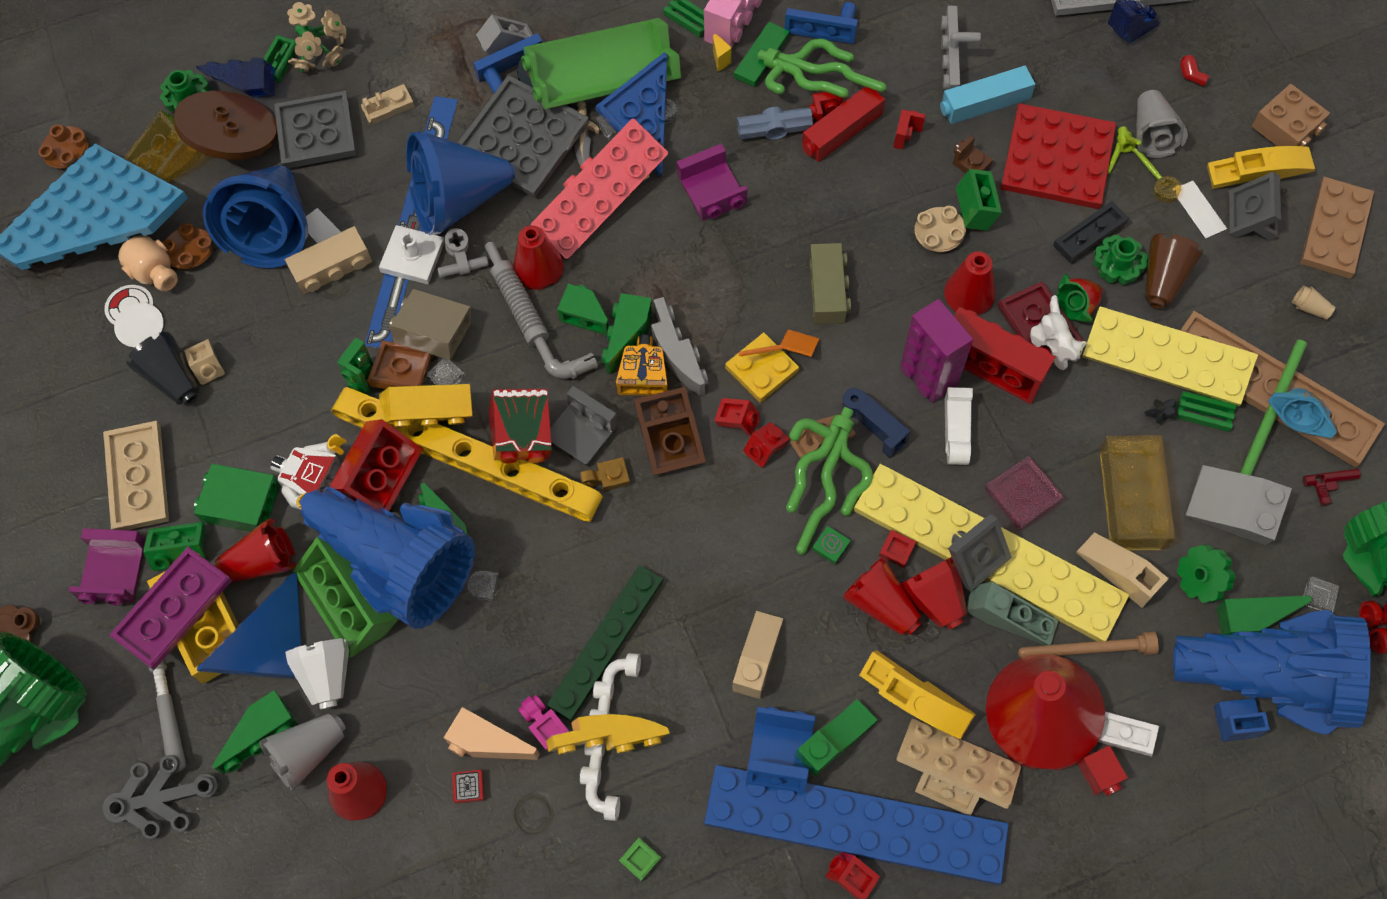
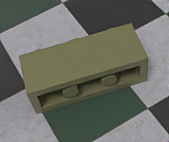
M841 243L811 244L809 259L814 324L845 323L846 314L851 313V300L846 298L845 291H849V276L844 275L843 268H847V253H842Z

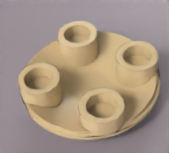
M953 206L934 207L921 212L915 224V235L919 243L926 249L934 252L953 250L961 244L966 233L963 218Z

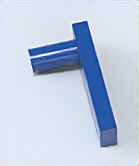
M852 2L844 3L840 16L787 8L784 29L789 30V34L854 44L858 19H854L856 5Z
M538 33L474 62L475 76L478 81L486 80L492 92L495 93L503 82L499 73L518 65L521 57L524 56L523 47L542 43Z

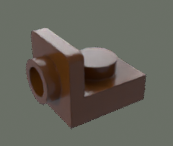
M969 136L965 142L961 140L953 151L955 153L953 165L964 173H967L969 169L986 171L993 159L973 146L975 141L973 136Z

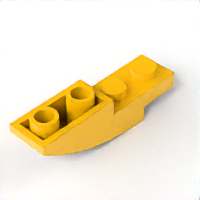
M1276 146L1236 152L1232 158L1209 162L1207 170L1212 189L1249 182L1271 172L1278 174L1280 179L1315 172V166L1309 147Z
M877 650L872 652L859 675L880 690L878 693L893 704L925 723L958 739L963 737L976 715L930 682H922Z
M616 714L578 717L571 723L573 731L553 735L546 740L548 752L558 750V754L562 755L576 751L575 746L586 744L587 748L603 745L604 740L607 751L616 749L617 754L634 750L635 744L644 743L645 747L662 743L661 738L668 735L669 730L667 727L656 722L634 716Z

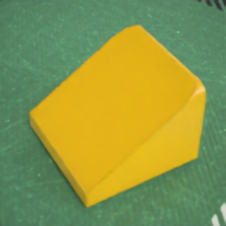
M714 34L713 54L717 71L720 72L731 64V47L721 37Z

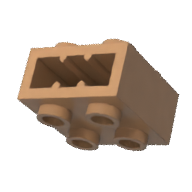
M1290 83L1259 111L1251 127L1276 146L1307 147L1312 140L1311 137L1313 135L1318 137L1327 127L1325 121L1330 112Z

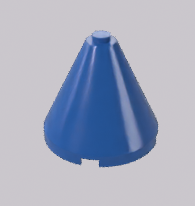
M423 131L410 133L408 136L406 167L407 172H411L413 187H409L418 222L425 234L435 235L442 233L512 183V179H515L514 166L509 164L507 159Z
M274 166L226 178L211 190L204 203L203 220L210 237L226 254L230 250L243 258L241 262L259 268H275L286 265L285 259L300 252L306 243L308 236L307 219L294 174L285 166Z

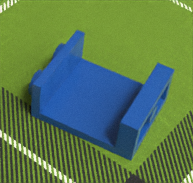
M757 707L746 783L804 793L808 768L804 766L795 754L797 749L812 736L815 716L800 711H780L775 707Z

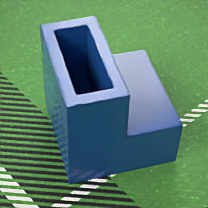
M1255 698L1223 701L1214 705L1222 742L1259 738L1270 730L1266 712H1258Z

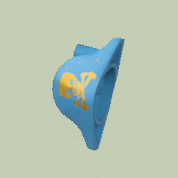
M1294 388L1289 392L1273 393L1268 399V402L1281 420L1296 431L1332 438L1337 433V429L1330 418V410L1327 409L1321 398L1307 389Z

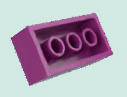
M940 299L912 315L900 364L904 375L907 378H912L917 385L919 393L924 398L927 397L932 404L946 395L948 387L958 388L973 342V338Z

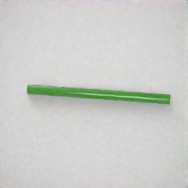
M1296 340L1274 393L1287 392L1307 342ZM1270 404L1241 469V474L1252 475L1276 419L1277 413Z

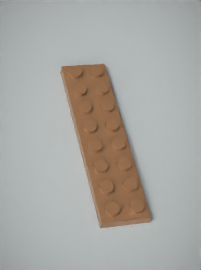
M1193 311L1180 331L1258 354L1243 400L1266 413L1270 404L1268 399L1275 392L1286 365L1196 311ZM1296 371L1287 392L1294 388H1304L1321 398L1327 409L1331 412L1330 418L1337 429V433L1332 438L1294 431L1356 468L1362 462L1385 423ZM1277 414L1275 420L1287 426Z

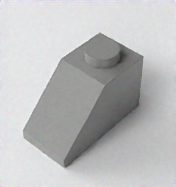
M491 14L476 34L482 49L488 54L498 52L533 35L526 23Z

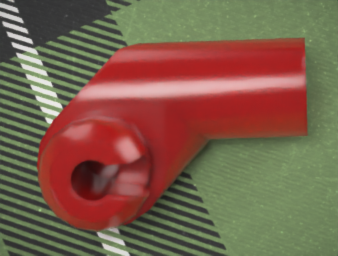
M1193 55L1184 56L1180 61L1183 77L1204 87L1210 75L1198 71L1197 62Z

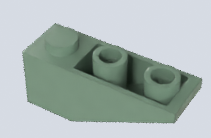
M994 582L979 584L971 591L966 604L967 613L979 620L1042 645H1051L1059 621Z

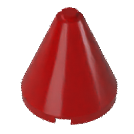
M1035 654L1013 661L996 676L990 686L986 699V721L996 745L1010 759L1030 769H1053V771L1079 763L1093 751L1104 728L1105 705L1097 684L1082 667L1060 656Z

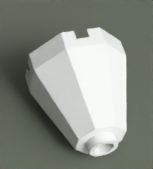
M340 638L320 641L312 646L306 647L304 645L286 651L287 663L312 705H319L320 710L337 706V700L343 699L349 655L347 639Z

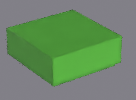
M638 838L620 858L619 862L642 882L661 860V857Z

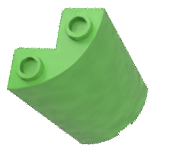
M660 18L523 47L525 56L521 57L523 68L525 71H528L533 85V97L536 102L540 101L544 109L612 94L664 52L667 54L666 81L681 78L679 54L670 48L668 24Z

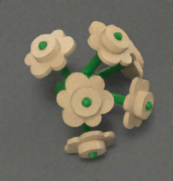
M297 2L293 5V9L287 11V14L289 16V23L296 26L295 32L299 34V37L295 39L297 44L295 53L301 56V60L292 58L288 63L295 65L294 69L300 72H309V69L314 70L316 65L306 61V59L311 60L313 56H319L323 51L326 54L325 60L322 63L324 68L338 65L342 60L341 53L344 50L340 46L343 45V39H346L347 33L339 15L334 14L331 10H327L324 14L325 17L321 19L323 25L312 27L308 25V22L316 18L315 13L312 11V6ZM332 36L336 39L337 46L329 51L321 43L319 37Z

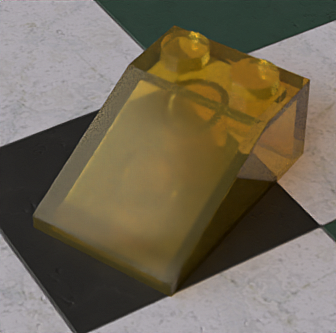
M159 110L123 159L168 183L191 168L202 153L189 147L180 139L174 128V116Z

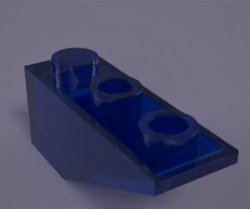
M251 58V61L244 62L229 60L228 63L222 64L207 62L206 65L196 66V69L207 77L252 98L275 96V68L263 58Z

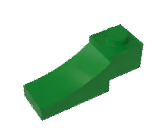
M856 699L841 714L797 749L795 756L816 777L833 760L840 757L877 722V719Z

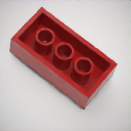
M959 307L954 317L973 338L964 370L1032 404L1045 382L1056 356L1050 354L1045 348L1036 347L1028 343L1019 335H1013L1003 330L1000 325L980 318L975 312Z

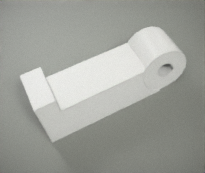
M948 387L945 396L947 464L969 465L971 456V401L973 388Z

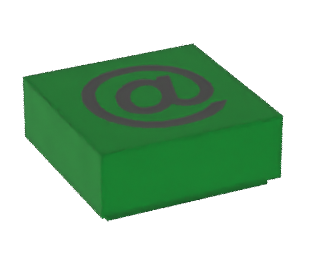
M827 526L812 547V551L836 565L851 540Z

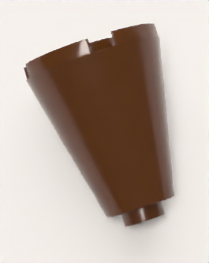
M1164 233L1153 235L1149 247L1145 299L1151 307L1164 309V307L1172 304L1202 257L1203 249L1199 251V244L1195 241L1176 234H1172L1171 238H1163Z

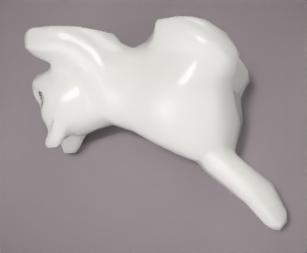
M1054 295L1050 301L1051 313L1044 315L1039 325L1032 327L1030 338L1036 347L1048 346L1051 349L1052 355L1056 356L1054 364L1060 370H1065L1068 367V360L1076 362L1080 359V355L1087 342L1076 341L1072 337L1067 321L1060 314L1058 298Z

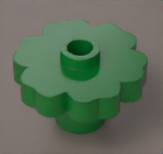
M175 70L161 84L160 88L163 93L160 95V99L169 112H173L183 99L196 93L210 91V86L202 74L194 75L192 70Z
M1113 235L1105 238L1101 246L1096 248L1093 265L1100 268L1098 274L1107 282L1114 283L1118 280L1120 284L1127 285L1137 281L1139 274L1144 272L1148 256L1141 251V243L1135 241L1132 237L1121 238L1119 235Z
M1210 545L1191 547L1188 551V556L1180 558L1177 568V574L1183 578L1180 583L1181 589L1186 592L1189 598H1198L1202 603L1222 600L1224 592L1232 590L1235 580V573L1230 569L1232 565L1231 558L1226 555L1224 550L1213 549Z

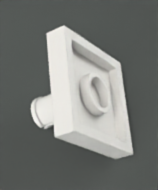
M396 225L379 265L380 272L429 285L445 244L444 237L429 235V233L425 234V232Z

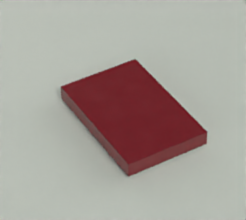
M1041 281L998 301L997 307L1014 333L1033 345L1030 338L1031 329L1039 325L1044 315L1051 313L1050 301L1052 294L1044 282ZM1059 306L1060 314L1067 321L1072 337L1076 341L1082 342V338ZM1041 346L1042 348L1047 349L1050 352V354H1052L1051 349L1048 346Z

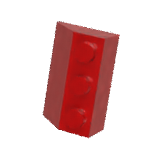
M383 419L366 421L329 487L334 488L355 502L357 499H360L377 510L384 508L390 511L423 448Z

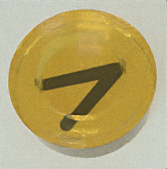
M1171 176L1161 177L1157 180L1154 187L1155 197L1162 202L1176 200L1181 191L1180 182Z

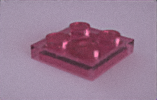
M1029 456L987 483L984 488L1018 530L1053 508L1064 498Z

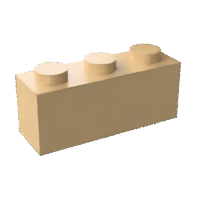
M355 226L285 259L303 295L308 292H314L321 286L331 281H337L344 275L354 270H360L372 262L368 250Z

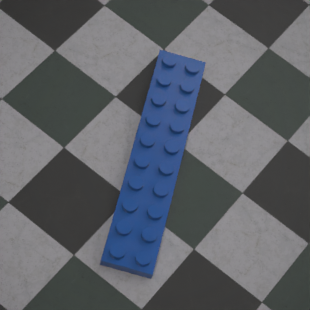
M715 766L704 822L705 826L838 853L844 852L862 858L995 885L1001 884L1008 823L806 783L804 793L747 784V771Z

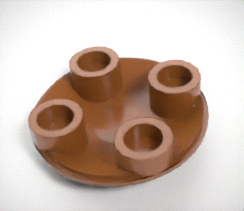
M56 124L50 128L49 134L44 139L38 153L48 166L56 169H65L84 155L89 146L88 137L77 127Z
M190 223L180 225L178 230L171 233L166 240L161 242L167 248L166 252L170 257V265L179 269H190L201 265L209 258L213 250V240L210 235L201 228L193 227Z

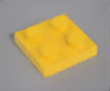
M763 332L741 351L775 346L776 344ZM782 350L742 357L738 353L725 363V369L759 403L763 402L799 372V366Z

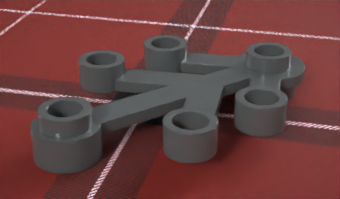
M167 755L161 759L160 770L145 793L132 798L141 781L148 778L151 774L150 765L146 762H139L131 767V777L121 792L110 794L104 800L102 806L103 814L111 822L117 823L127 820L141 829L142 835L145 838L153 839L162 833V824L157 820L150 821L134 810L147 807L171 822V826L175 831L182 832L191 826V816L187 813L178 812L164 802L194 794L203 798L213 796L220 788V781L215 774L205 773L199 775L193 783L162 790L171 774L180 767V759L176 755ZM169 758L174 761V767L171 770L166 767V761ZM139 766H143L145 769V774L142 777L137 774ZM203 780L209 783L207 791H203L200 787ZM115 802H118L121 805V811L119 813H116L113 810V805ZM179 817H183L186 820V825L183 828L177 824ZM150 824L156 826V833L154 835L148 832Z

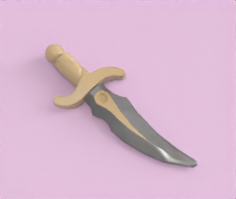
M584 101L578 102L577 112L587 116V105ZM589 121L590 123L577 139L574 146L580 166L590 157L591 138L588 135V130L594 131L596 134L600 133L599 127Z

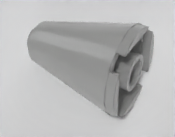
M1157 90L1146 91L1137 100L1136 139L1142 142L1141 145H1137L1138 151L1145 153L1149 158H1163L1175 153V148L1180 144L1183 146L1186 143L1188 137L1186 125L1161 92Z
M328 713L266 737L259 741V744L265 756L269 753L271 754L269 756L270 765L287 788L290 787L292 791L344 738L343 731L346 728L337 715L332 717Z

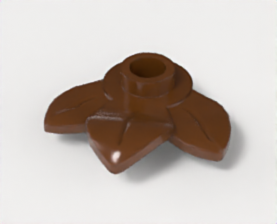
M14 605L1 607L0 631L14 634L31 642V633L36 631L40 625L38 613L29 607L17 608Z

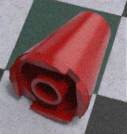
M530 225L520 231L513 267L523 286L531 290H543L552 283L553 285L556 284L563 275L564 268L563 259L558 250L540 227Z
M973 252L969 254L947 280L944 297L947 305L954 312H957L958 308L961 307L965 310H971L977 315H982L993 305L996 298L993 264L991 258L986 253Z
M268 519L216 558L214 566L230 577L231 583L288 572L294 569L296 561L291 563V556L295 555V551L283 527L276 528L273 523L277 521Z
M881 557L870 566L871 570L869 569L850 586L842 598L899 635L905 632L910 635L921 624L918 621L921 615L887 562Z
M367 762L338 764L329 771L327 776L329 803L334 812L346 820L369 819L380 810L386 800V779L376 766Z

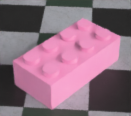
M709 0L704 9V40L713 44V35L716 34L732 48L735 42L738 43L740 41L744 26L750 24L755 8H759L762 0Z

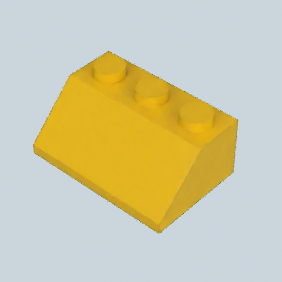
M470 384L388 387L379 394L385 421L387 423H394V427H409L411 422H421V426L438 425V421L448 420L449 425L464 424V419L472 417Z

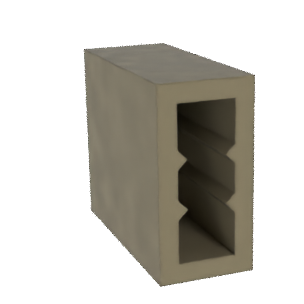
M413 289L408 298L403 299L397 316H393L390 321L389 330L392 332L393 342L451 360L472 324L471 308L468 305Z

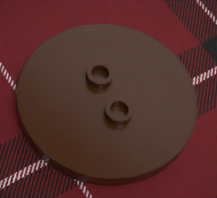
M227 91L196 93L183 99L177 105L174 113V128L180 139L194 150L211 157L227 160L256 157L270 149L276 139L277 125L271 112L259 102L241 94Z

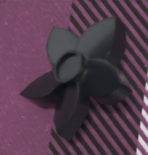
M1155 399V409L1144 412L1146 416H1155V421L1158 424L1162 420L1177 416L1174 410L1176 400L1169 399L1163 403Z

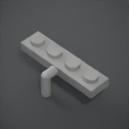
M947 6L946 16L941 17V30L945 31V35H942L941 50H945L946 54L942 57V70H946V74L943 75L942 88L947 90L960 86L959 42H980L981 39L980 32H958L957 6Z

